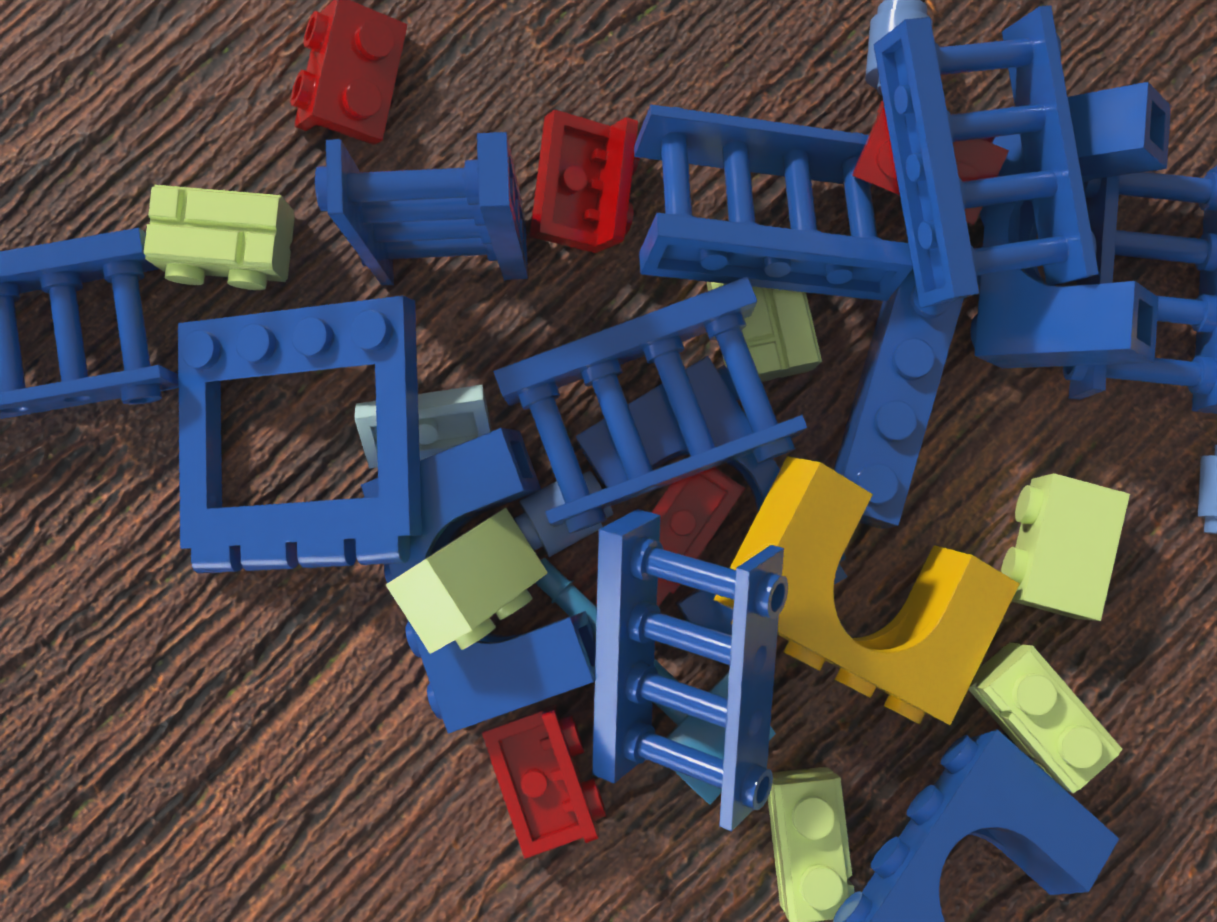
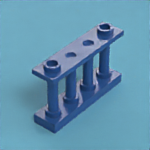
M1051 5L1039 6L1003 30V41L939 47L934 41L931 18L923 17L905 19L873 44L920 308L943 305L979 294L977 276L1043 266L1046 284L1060 286L1099 274L1096 261V239L1090 227L1060 57L1061 41L1055 29ZM1008 68L1015 107L950 114L947 110L941 75ZM1020 134L1027 173L962 182L958 176L953 142ZM1032 200L1038 239L975 249L971 246L965 209Z
M650 104L634 145V157L662 160L665 213H656L639 251L640 274L724 284L748 277L752 287L887 301L911 272L913 265L909 243L887 241L878 237L870 188L872 184L852 175L869 135ZM689 164L724 169L729 221L698 218L692 215ZM751 172L785 177L791 229L764 226L755 222ZM811 180L844 184L851 236L822 233L817 230Z
M507 132L477 133L478 159L465 160L464 168L360 172L341 139L326 140V166H318L315 172V190L319 209L322 212L328 211V215L360 256L363 267H368L381 285H394L393 259L487 255L488 261H498L504 280L528 279L526 218Z
M1217 166L1206 172L1204 178L1141 172L1084 182L1083 187L1090 227L1096 239V261L1099 274L1077 280V286L1113 283L1115 255L1195 264L1196 269L1200 271L1199 296L1196 300L1157 296L1159 297L1157 321L1191 325L1192 329L1196 331L1195 357L1192 361L1155 358V363L1063 366L1064 378L1070 380L1069 398L1081 400L1105 391L1106 378L1188 386L1189 391L1193 393L1192 411L1217 414ZM1119 195L1198 203L1200 209L1204 210L1203 234L1199 239L1116 230Z
M133 228L0 251V419L119 398L122 399L123 404L129 405L152 403L162 399L161 391L179 388L177 373L160 365L151 366L139 280L144 278V272L158 270L159 268L145 259L146 233L143 230ZM105 279V281L112 283L124 371L88 377L77 291L83 288V282ZM42 290L45 293H49L61 382L26 388L14 302L21 299L20 293Z
M748 277L493 371L501 394L507 404L511 406L521 402L524 410H531L565 502L563 505L545 511L551 526L557 527L566 524L569 534L606 521L607 518L603 509L751 453H754L757 463H761L795 449L791 438L799 436L807 428L803 415L778 424L742 333V329L747 326L745 318L752 315L757 304V299ZM707 333L710 341L717 340L753 432L750 435L715 447L679 354L685 349L683 341ZM645 356L647 363H655L691 456L654 471L617 377L622 374L621 364ZM583 379L586 387L593 386L628 479L590 494L555 401V399L560 397L558 388Z
M637 509L599 529L592 775L616 783L635 766L643 763L645 760H649L721 788L719 827L732 832L753 810H760L764 806L773 783V773L767 768L778 621L788 594V581L785 576H782L784 548L770 545L738 566L736 570L663 550L660 542L661 515ZM658 577L734 600L732 636L662 614L657 605ZM655 641L730 665L728 699L658 675V671L654 666ZM652 702L726 728L724 760L655 734V729L652 726Z

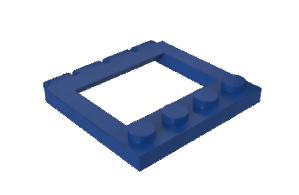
M402 295L178 323L180 549H191L193 570L196 573L202 574L238 572L242 568L246 571L294 569L298 564L303 568L352 566L355 564L356 559L361 565L406 563L410 557V537L422 536L415 300ZM375 364L378 497L222 508L220 381Z

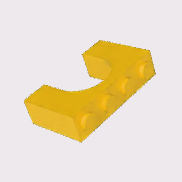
M787 456L730 569L736 570L738 566L770 545L784 548L782 576L787 578L788 594L784 608L779 614L777 633L789 640L783 652L818 671L821 670L825 660L840 668L835 677L836 681L869 698L872 697L876 688L889 694L884 704L885 707L917 724H920L924 715L928 714L951 725L1016 593L1019 583L973 555L934 545L905 604L897 616L884 628L871 635L851 638L837 616L833 593L834 579L839 561L873 494L821 462ZM716 595L713 599L733 610L734 600Z

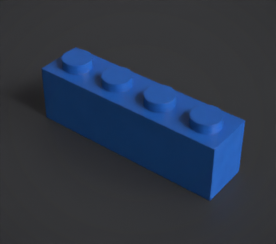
M913 269L887 301L882 302L833 469L873 494L859 523L879 529L899 525L963 303V299H959L943 305L920 308Z

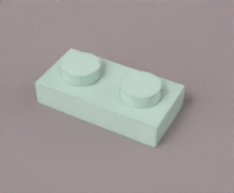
M483 385L418 394L420 460L492 432ZM376 401L356 403L355 422L369 469L378 467Z

